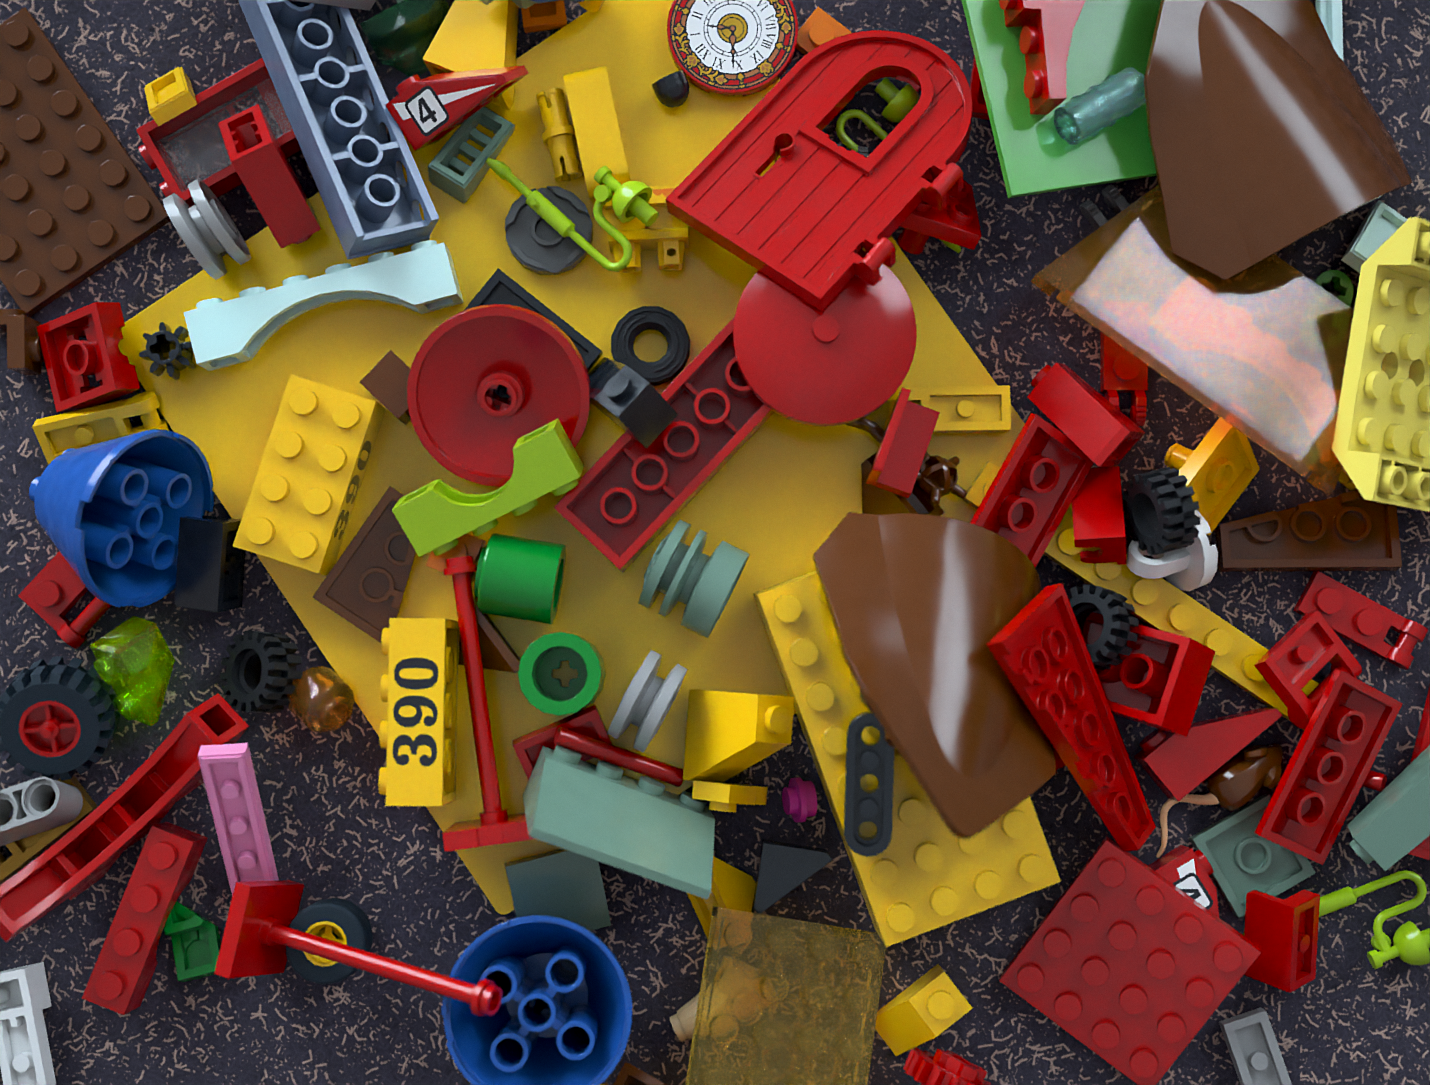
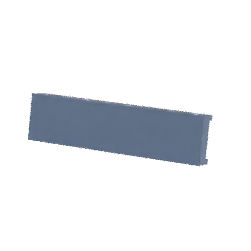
M238 0L347 259L429 240L430 234L439 220V216L404 135L385 106L389 102L349 8L293 0ZM337 12L340 17L341 29L338 24ZM353 50L356 54L357 65L355 64ZM369 87H370V89H371V91H372V94H373L374 106H373V103H372V101H371ZM386 126H387L388 131H389V134H390V140H391L390 143H389V140H388V137H387V133H386ZM402 164L404 165L406 170L407 182L403 174ZM419 203L424 213V220L420 214Z

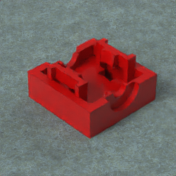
M94 302L37 326L56 412H71L93 407L140 389L135 365L129 364L128 356L123 355L118 347L119 341L123 339L121 328L125 326L120 302ZM95 374L96 381L100 382V386L85 388L90 386L88 375Z

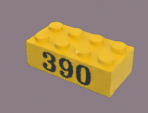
M290 374L233 547L327 576L335 565L386 409L377 401Z
M389 618V628H383L381 637L382 654L389 656L388 674H383L381 677L380 694L382 702H388L387 720H382L380 724L379 740L380 747L387 748L386 767L380 768L378 787L380 795H386V806H444L456 800L458 621L447 618Z

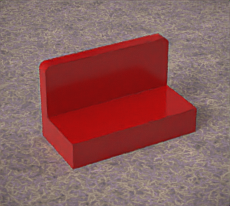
M902 387L893 406L866 483L909 498L940 412L908 401L911 390Z
M1252 890L1246 894L1244 936L1260 947L1261 954L1245 972V976L1289 993L1315 979L1320 906L1319 894L1302 890L1284 900L1257 890Z

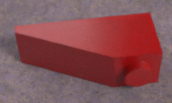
M1262 707L1191 724L1187 737L1156 729L1139 743L1142 750L1134 758L1168 799L1179 802L1283 715L1277 708Z

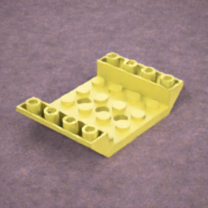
M1410 217L1361 265L1332 451L1364 500L1430 512V221L1419 217Z

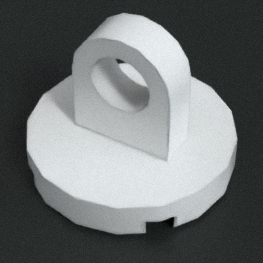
M1195 510V515L1200 517V525L1195 526L1199 530L1198 537L1193 538L1195 542L1185 548L1158 555L1147 554V550L1142 551L1138 547L1140 540L1135 542L1132 540L1126 557L1127 567L1134 574L1143 578L1157 579L1164 577L1173 586L1184 591H1192L1210 583L1217 571L1218 551L1216 544L1211 546L1209 544L1206 534L1212 532L1208 522L1198 510ZM1144 555L1152 556L1154 559L1146 558Z

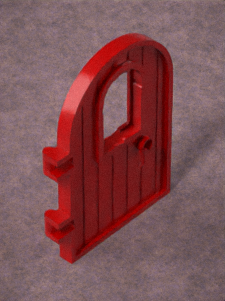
M872 30L851 33L827 41L798 61L665 199L668 213L820 311H823L854 275L873 287L879 282V268L883 264L891 268L896 263V249L888 238L922 201L942 212L947 206V193L950 190L959 193L963 189V171L956 163L967 146L972 126V95L967 79L957 63L942 49L910 34ZM896 77V80L909 83L917 92L921 91L920 99L914 108L867 158L853 149L849 151L842 146H838L834 141L830 140V135L822 131L851 101L857 91L874 80ZM775 160L773 166L763 176H760V174ZM929 174H932V179H934L932 183L925 179ZM862 247L867 253L864 258L857 255Z

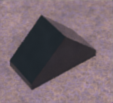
M763 839L753 900L754 908L759 915L831 862L832 858L823 848Z

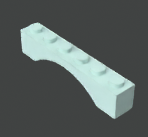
M427 240L412 245L410 252L395 256L393 252H382L368 258L369 263L352 267L348 263L337 264L325 269L326 274L309 278L307 275L292 276L282 281L283 286L266 290L265 287H252L239 292V298L224 302L221 298H212L198 302L196 304L197 309L184 312L196 364L208 371L252 360L262 345L283 325L304 312L328 303L352 299L379 300L402 305L420 314L464 303L451 253L444 242L437 244L435 240Z

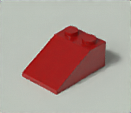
M1092 612L1085 621L1083 636L1087 644H1094L1103 631L1104 621L1101 614ZM1143 625L1131 627L1130 632L1138 634L1136 642L1128 640L1126 644L1133 649L1130 655L1119 654L1123 662L1118 666L1109 664L1110 669H1096L1112 714L1187 737L1216 651L1189 637Z

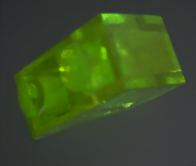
M133 616L89 646L97 659L94 662L95 670L107 684H111L117 695L114 702L118 711L127 720L133 719L152 726L159 720L175 659L156 623Z

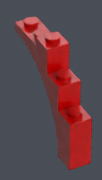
M999 0V6L1004 10L1005 27H1022L1019 45L1021 52L1025 54L1026 75L1024 78V94L1029 98L1030 115H1048L1067 99V59L1073 29L1086 0Z
M219 693L188 712L153 754L95 810L39 857L0 885V936L6 943L68 898L72 900L106 875L124 850L146 836L152 825L159 824L178 800L204 783L198 759L201 745L236 744L249 727Z

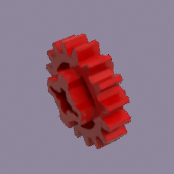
M912 1048L903 1067L906 1070L905 1073L914 1077V1080L921 1083V1085L991 1084L984 1080L987 1074L985 1069L950 1050L943 1051L937 1048L934 1055L926 1050L922 1051L918 1048Z

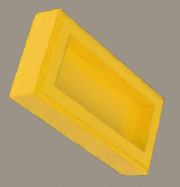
M177 67L145 85L144 90L149 113L158 127L197 105L191 81L182 67Z

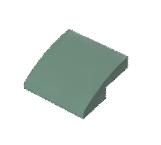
M561 848L504 863L516 918L532 915L559 917L579 924L589 931L611 925L602 875L597 860Z

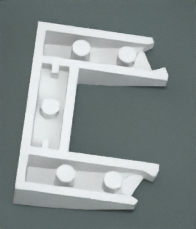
M44 962L0 971V1069L3 1085H57L43 1015V1009L52 1006Z

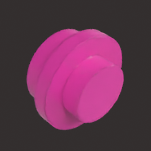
M800 777L791 778L788 787L783 788L782 791L784 811L787 815L791 814L796 823L805 822L807 817H813L817 812V795L812 781H803Z

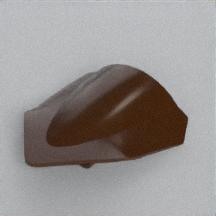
M1161 0L1144 77V91L1149 139L1173 255L1227 280L1351 211L1413 183L1393 138L1355 78L1335 51L1311 1Z
M848 512L813 554L815 567L844 659L865 701L884 728L887 744L899 751L951 833L958 838L969 839L985 830L1056 774L1053 745L986 645L1041 592L1040 577L1033 563L1017 546L1004 537L978 525L927 514L873 515Z

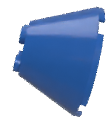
M163 429L146 430L78 449L68 448L46 467L42 475L36 477L31 482L29 487V497L34 502L36 518L45 533L87 589L99 600L119 608L120 606L132 605L140 608L150 605L165 597L176 587L180 517L202 518L206 510L213 512L214 506L213 480L204 454L189 438Z
M545 915L523 916L510 919L492 927L475 939L459 957L449 977L475 985L482 979H488L502 989L500 1007L492 1016L487 1014L483 1017L474 1015L471 1012V1004L443 996L442 1015L448 1041L446 1044L456 1066L472 1085H601L615 1069L623 1055L632 1024V998L628 980L621 964L611 949L594 933L579 924L559 917ZM538 999L546 1001L545 1006L540 1005L537 1002Z

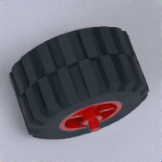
M63 656L52 657L48 664H46L44 659L36 661L29 669L25 667L0 696V752L7 750L10 754L6 762L12 767L17 763L24 766L22 774L29 777L34 772L41 773V777L53 779L55 774H59L61 781L71 779L76 771L80 775L90 769L93 762L97 763L117 730L116 726L120 721L121 711H116L120 703L118 694H109L113 684L108 677L102 681L97 677L100 672L98 668L92 665L89 670L81 667L83 660L72 658L69 664H65Z

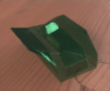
M404 0L360 23V26L381 64L393 66L408 77L416 74L419 76L429 71L423 61V57L450 7L446 0Z

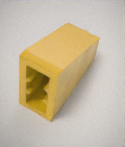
M455 0L423 57V61L431 75L516 66L519 7L512 0H493L488 5L484 4L481 0ZM514 85L490 103L510 110L514 101Z
M689 689L683 780L724 782L790 745L794 697Z

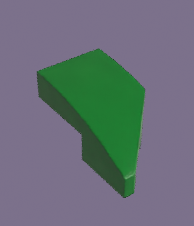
M176 901L165 923L164 931L165 935L172 938L178 981L187 982L215 975L214 972L221 947L218 926Z

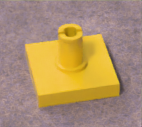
M1223 412L1195 450L1175 443L1168 449L1164 458V463L1167 467L1179 470V475L1184 474L1188 479L1186 487L1192 486L1195 492L1191 496L1192 501H1198V511L1208 522L1211 532L1214 531L1260 470L1239 417Z

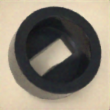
M683 70L667 75L651 85L658 100L668 107L682 105L689 94L690 86Z

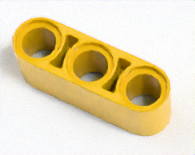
M606 66L563 75L589 199L594 198V189L600 185L594 180V176L603 166H607L612 171L611 175L619 183L623 184L631 181Z

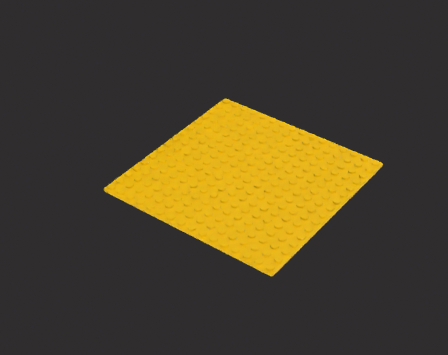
M605 0L599 11L585 12L516 59V66L524 65L529 74L515 83L514 101L510 110L492 103L485 106L515 125L514 132L495 160L505 163L511 169V173L530 190L547 188V186H558L574 193L586 205L593 224L591 245L612 263H616L614 253L610 252L607 232L596 222L593 214L596 199H589L577 140L574 139V144L583 175L578 179H573V175L570 174L571 181L556 182L549 147L545 143L543 144L541 133L545 130L536 94L544 91L546 97H549L547 89H563L569 123L573 125L563 75L606 66L630 180L643 182L647 186L679 185L780 81L779 78L766 89L744 97L743 95L707 93L689 82V94L682 105L668 107L662 104L656 97L651 85L659 79L679 71L671 56L667 36L668 15L674 0ZM480 124L475 128L490 138L495 136V133ZM457 127L438 142L414 151L405 135L404 138L439 216V220L431 232L429 240H435L437 244L444 242L449 249L464 303L420 314L402 305L379 300L352 299L328 303L304 312L283 325L262 345L252 360L208 371L196 364L194 352H192L191 362L195 364L196 368L186 367L179 371L180 378L178 380L170 377L167 369L159 377L149 372L150 366L154 361H148L139 356L140 352L146 350L147 340H145L143 334L152 335L159 331V324L161 322L167 324L171 328L172 333L179 326L188 330L184 312L197 309L196 304L198 302L212 298H221L224 302L239 298V292L248 288L265 287L266 290L283 286L282 281L286 278L297 275H307L309 278L326 274L325 269L330 266L348 263L354 267L369 263L368 258L378 254L374 253L347 259L321 195L318 192L308 200L321 227L320 231L313 233L303 243L290 244L281 249L267 226L245 241L251 254L249 261L240 265L227 253L222 257L227 270L224 276L215 280L204 269L126 321L125 326L121 328L123 339L119 341L118 347L123 355L128 356L129 364L135 365L138 380L146 392H155L160 404L158 410L173 432L189 438L202 451L211 471L213 480L212 490L233 519H242L290 374L377 401L386 411L336 558L337 562L390 486L403 495H407L437 479H441L451 488L467 494H485L500 488L470 482L448 471L422 445L411 420L407 425L402 423L360 383L390 350L411 369L418 350L428 336L447 319L464 311L498 268L603 352L588 374L604 357L614 360L611 353V336L618 321L629 311L642 306L662 307L673 312L684 323L690 338V352L684 366L685 369L734 318L741 295L758 270L690 226L689 248H685L683 268L681 270H659L658 250H640L642 271L633 273L608 271L588 253L573 269L558 275H540L528 270L513 257L506 240L505 219L512 204L522 195L506 179H501L489 168L466 203H462L429 181L428 165L458 129ZM470 139L466 142L481 152L484 150L482 146ZM460 154L456 157L469 166L473 163ZM775 160L760 174V176H763L773 166ZM402 164L403 174L407 182L406 170L404 165ZM419 203L420 214L424 220V213ZM603 205L602 213L606 219L605 206ZM890 236L888 240L894 244L896 249V263L891 268H888L900 280L911 300L917 327L916 349L913 361L900 387L998 386L893 237ZM412 245L383 252H393L395 256L410 252ZM656 330L641 332L636 336L633 343L635 355L645 362L660 360L668 349L666 337ZM189 335L185 342H191ZM172 343L170 344V351L176 349V346ZM169 352L163 353V357L169 359ZM679 374L671 381L653 387L661 394ZM885 403L865 418L876 422L885 431L884 420L889 419V404ZM592 404L586 428L575 448L584 465L581 476L577 478V481L587 473L625 432V430ZM1011 405V430L1009 432L933 433L927 452L930 456L937 455L947 460L954 456L958 457L960 463L956 466L958 473L957 484L967 492L986 462L990 461L1001 468L1025 423ZM774 412L623 573L554 508L568 492L554 496L551 491L537 498L538 504L531 510L518 516H514L511 511L497 518L499 523L494 528L475 537L485 540L484 545L486 546L489 538L494 533L566 546L563 583L553 624L488 614V616L520 659L531 643L546 634L557 632L581 636L593 644L603 658L606 676L603 690L590 706L596 705L607 731L628 686L651 650L662 655L657 676L665 679L677 664L687 668L688 670L669 712L644 753L633 748L639 727L632 723L618 739L610 736L614 746L684 769L689 689L790 696L753 593L816 571L813 554L848 512L862 513L861 464L877 452L880 444L868 432L846 424L837 426L806 425L787 419ZM951 492L940 499L939 506L944 511L941 517L970 523L977 511L976 508ZM1071 503L1066 513L1073 517ZM680 519L691 524L684 544L690 546L701 529L707 532V540L703 549L704 554L711 556L722 541L750 554L740 578L709 638L681 625L686 604L680 601L677 602L667 616L660 615L659 610L666 595L662 592L659 593L649 609L638 604L643 590L644 575L662 539L674 529ZM472 531L469 532V533H467V534H470V535L474 536V534H473ZM431 551L420 557L416 553L397 618H447L458 621L452 576H444L443 572L426 566ZM256 554L379 736L381 721L387 720L388 702H382L380 685L382 675L388 674L389 656L382 654L381 643L313 598V595L327 577L326 575ZM476 572L473 573L471 578L473 597H475L474 588ZM459 631V634H458V659H459V637H460V631ZM562 661L561 668L553 671V677L561 679L562 687H569L570 679L577 678L578 671L570 668L569 661ZM458 665L456 800L444 806H426L443 832L455 822L480 819L479 813L484 812L464 665ZM483 668L502 809H507L508 815L525 813L523 793L529 780L513 748V740L574 713L560 716L543 713L531 705L521 691L518 673ZM592 758L586 762L597 765L598 761L602 760ZM620 767L624 771L623 775L639 781L641 776H645ZM657 780L666 786L665 791L676 795L681 794L693 785V781L684 780L682 785L677 787ZM538 839L455 851L494 909L499 914L506 915L514 910L504 863L561 848Z

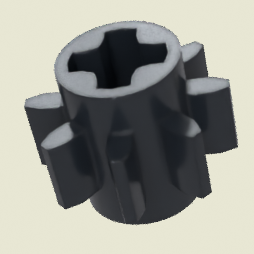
M161 322L159 324V331L152 335L143 334V337L147 340L146 350L140 352L139 356L145 360L154 361L150 366L149 372L159 377L167 369L169 376L178 380L180 378L179 371L186 367L196 368L195 364L191 362L193 355L192 344L189 341L185 342L189 335L187 329L179 326L172 333L171 328ZM172 343L176 346V349L170 351V344ZM169 352V359L163 357V353Z

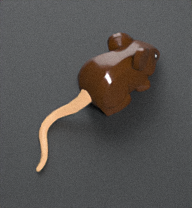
M1276 743L1253 745L1248 749L1244 747L1232 759L1204 780L1210 793L1205 795L1187 794L1179 802L1195 805L1219 804L1222 808L1230 811L1241 807L1252 799L1263 786L1269 789H1273L1276 786L1282 773V746ZM1168 799L1160 811L1161 846L1156 854L1157 858H1160L1167 846L1168 811L1173 805L1179 803L1172 799Z

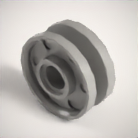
M198 178L188 184L195 205L189 207L175 193L164 198L163 204L171 222L201 267L212 278L217 280L227 273L220 253L226 251L240 265L249 261L251 254L241 233L224 206L207 184Z
M653 650L649 652L628 686L607 732L608 735L618 739L631 723L639 727L633 748L642 753L645 752L662 725L688 670L677 664L665 679L657 676L662 655Z

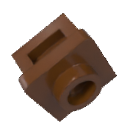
M0 309V333H7V368L22 375H40L41 362H45L37 332V326H40L41 323L26 316L25 311L19 309Z

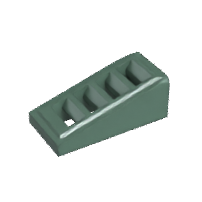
M483 107L458 127L428 165L429 181L458 201L466 203L490 168L486 163V159L488 157L492 159L497 158L514 132L515 125L490 109ZM480 124L495 133V136L490 138L475 128ZM470 139L482 146L484 150L481 152L466 142ZM460 154L473 163L469 166L456 157Z

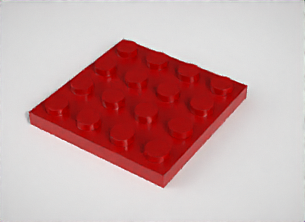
M1106 836L1003 971L999 981L1137 1085H1157L1261 954L1259 946L1130 852L1121 849L1116 842Z

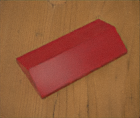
M1031 413L970 523L990 530L1010 541L1029 558L1036 568L1094 462L1065 434L1037 414Z
M1335 668L1254 833L1323 865L1403 703Z

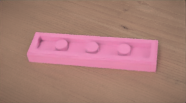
M248 743L201 745L198 759L232 896L236 882L279 880Z

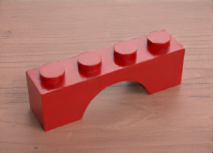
M169 822L151 826L82 999L122 1015L141 1006L158 964L156 953L163 928L178 897L193 877L208 837Z

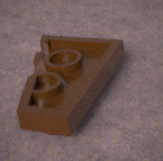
M391 486L313 595L314 599L380 643L383 628H389V618H397L416 554L415 549L392 511L398 500L405 495Z

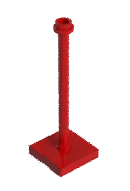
M473 556L445 559L446 568L443 569L444 576L452 575L484 812L479 813L480 819L455 822L442 833L444 851L533 840L535 838L529 837L525 813L508 815L507 809H502L470 573L477 571V564L473 563Z
M290 880L235 883L214 972L216 975L232 979L284 973L287 961L285 946L471 1004V1012L480 1017L486 1014L492 1016L500 1007L502 989L491 980L482 979L477 985L290 928L289 924L298 914L304 888L302 883Z

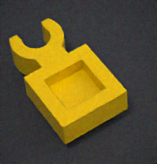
M693 780L692 799L710 801L709 810L736 812L737 804L766 805L768 787Z

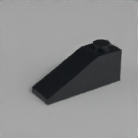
M604 357L588 374L591 386L589 395L591 404L646 448L678 416L676 411L647 380L623 363Z

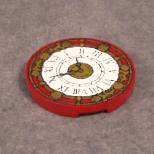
M674 0L667 21L669 50L679 71L683 70L687 80L707 93L713 92L722 95H743V97L752 95L772 85L790 65L798 38L796 10L792 0Z

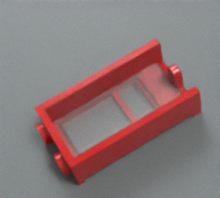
M263 58L195 95L196 106L159 127L153 119L136 129L144 143L138 147L139 152L152 170L159 169L165 180L159 184L165 197L175 193L189 207L195 204L192 200L188 184L198 178L207 184L217 198L243 183L230 161L218 125L219 122L259 104L286 157L288 158L301 150Z

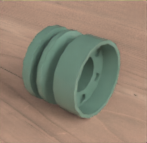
M680 519L674 529L662 539L644 575L643 590L638 604L649 609L659 593L662 592L666 595L659 610L660 615L667 616L677 602L680 601L686 604L681 625L709 638L740 578L750 554L722 541L712 555L708 556L703 553L707 532L700 529L692 544L688 546L684 543L691 524Z

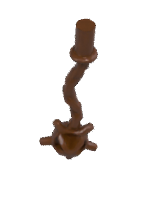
M864 417L846 424L868 432L880 444L884 430L876 422ZM926 451L916 481L922 490L931 495L932 505H939L941 497L950 492L962 499L966 497L967 492L957 484L958 473L956 466L960 463L958 457L954 456L947 460L937 455L930 456Z

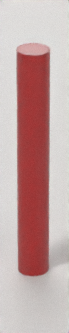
M559 727L554 738L555 745L680 787L684 781L683 769L563 727Z

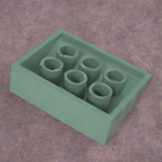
M556 745L555 750L545 746L542 747L523 793L529 837L708 900L712 885L715 818L711 810H709V806H706V800L692 799V793L683 791L681 796L665 791L666 786L663 783L650 777L641 776L638 781L624 776L623 769L605 761H598L597 765L580 760L582 756L580 753Z

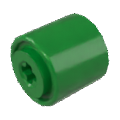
M496 533L492 534L487 546L484 545L476 571L474 595L478 599L479 612L553 624L563 583L566 546Z
M563 632L543 635L531 643L521 657L518 670L520 688L529 703L543 713L558 716L580 712L593 704L603 690L606 676L603 658L596 647L581 636ZM562 661H569L570 668L578 671V677L570 679L569 687H562L561 679L553 677V671L561 668Z

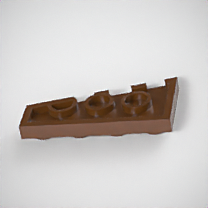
M1358 490L1342 493L1337 497L1317 502L1311 501L1299 504L1296 507L1278 512L1271 511L1220 524L1216 528L1219 572L1396 571L1402 567L1397 506L1364 500Z

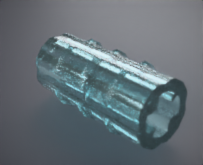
M1127 67L1115 75H1109L1100 84L1092 85L1088 88V91L1081 95L1073 96L1069 102L1054 111V125L1060 137L1070 145H1077L1088 137L1096 136L1105 127H1112L1122 117L1130 116L1134 110L1146 104L1144 76L1135 68Z

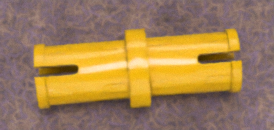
M550 88L547 89L549 97H546L544 91L536 94L545 130L541 133L543 144L545 143L549 147L555 181L568 182L571 181L570 174L573 175V179H578L583 175L574 144L576 135L574 126L569 123L563 89Z

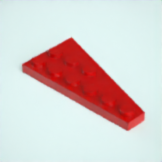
M1062 583L1046 586L986 645L1120 848L1124 851L1140 850L1156 828L1064 586Z

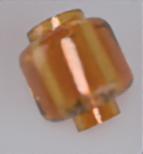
M324 666L311 667L302 672L300 679L293 680L292 685L295 686L292 694H287L290 700L288 708L311 731L323 733L337 730L349 720L355 700L354 692L331 668Z

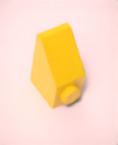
M937 964L868 1018V1021L895 1056H898L936 1038L973 1008L940 965Z

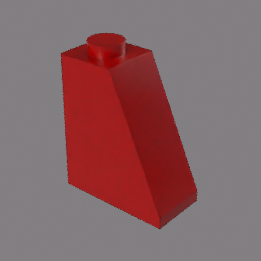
M259 104L219 122L218 125L230 161L280 248L282 249L290 244L303 243L313 233L320 231L321 227L314 209Z
M1056 362L1053 367L1046 365L1031 382V386L1034 389L1027 398L1099 467L1117 466L1146 433L1066 364Z

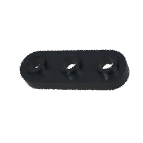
M871 711L855 716L847 729L844 837L847 845L855 853L867 857L882 853L888 847L892 838L895 750L885 741V730ZM866 727L878 729L880 736L876 742L867 743L862 739L861 733ZM866 774H872L877 777L878 785L872 790H866L860 785L861 778ZM864 822H872L876 825L877 831L871 837H864L858 830L859 826Z

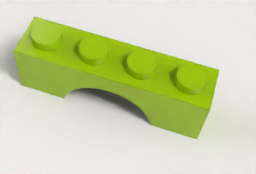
M559 419L518 438L513 447L514 469L512 477L497 490L485 494H467L457 491L441 479H437L401 497L392 511L417 555L420 557L430 551H433L435 556L443 554L459 543L457 538L471 531L474 536L481 535L499 523L497 518L511 511L514 516L521 515L538 504L537 498L551 491L554 496H559L577 486V478L581 476L584 465Z

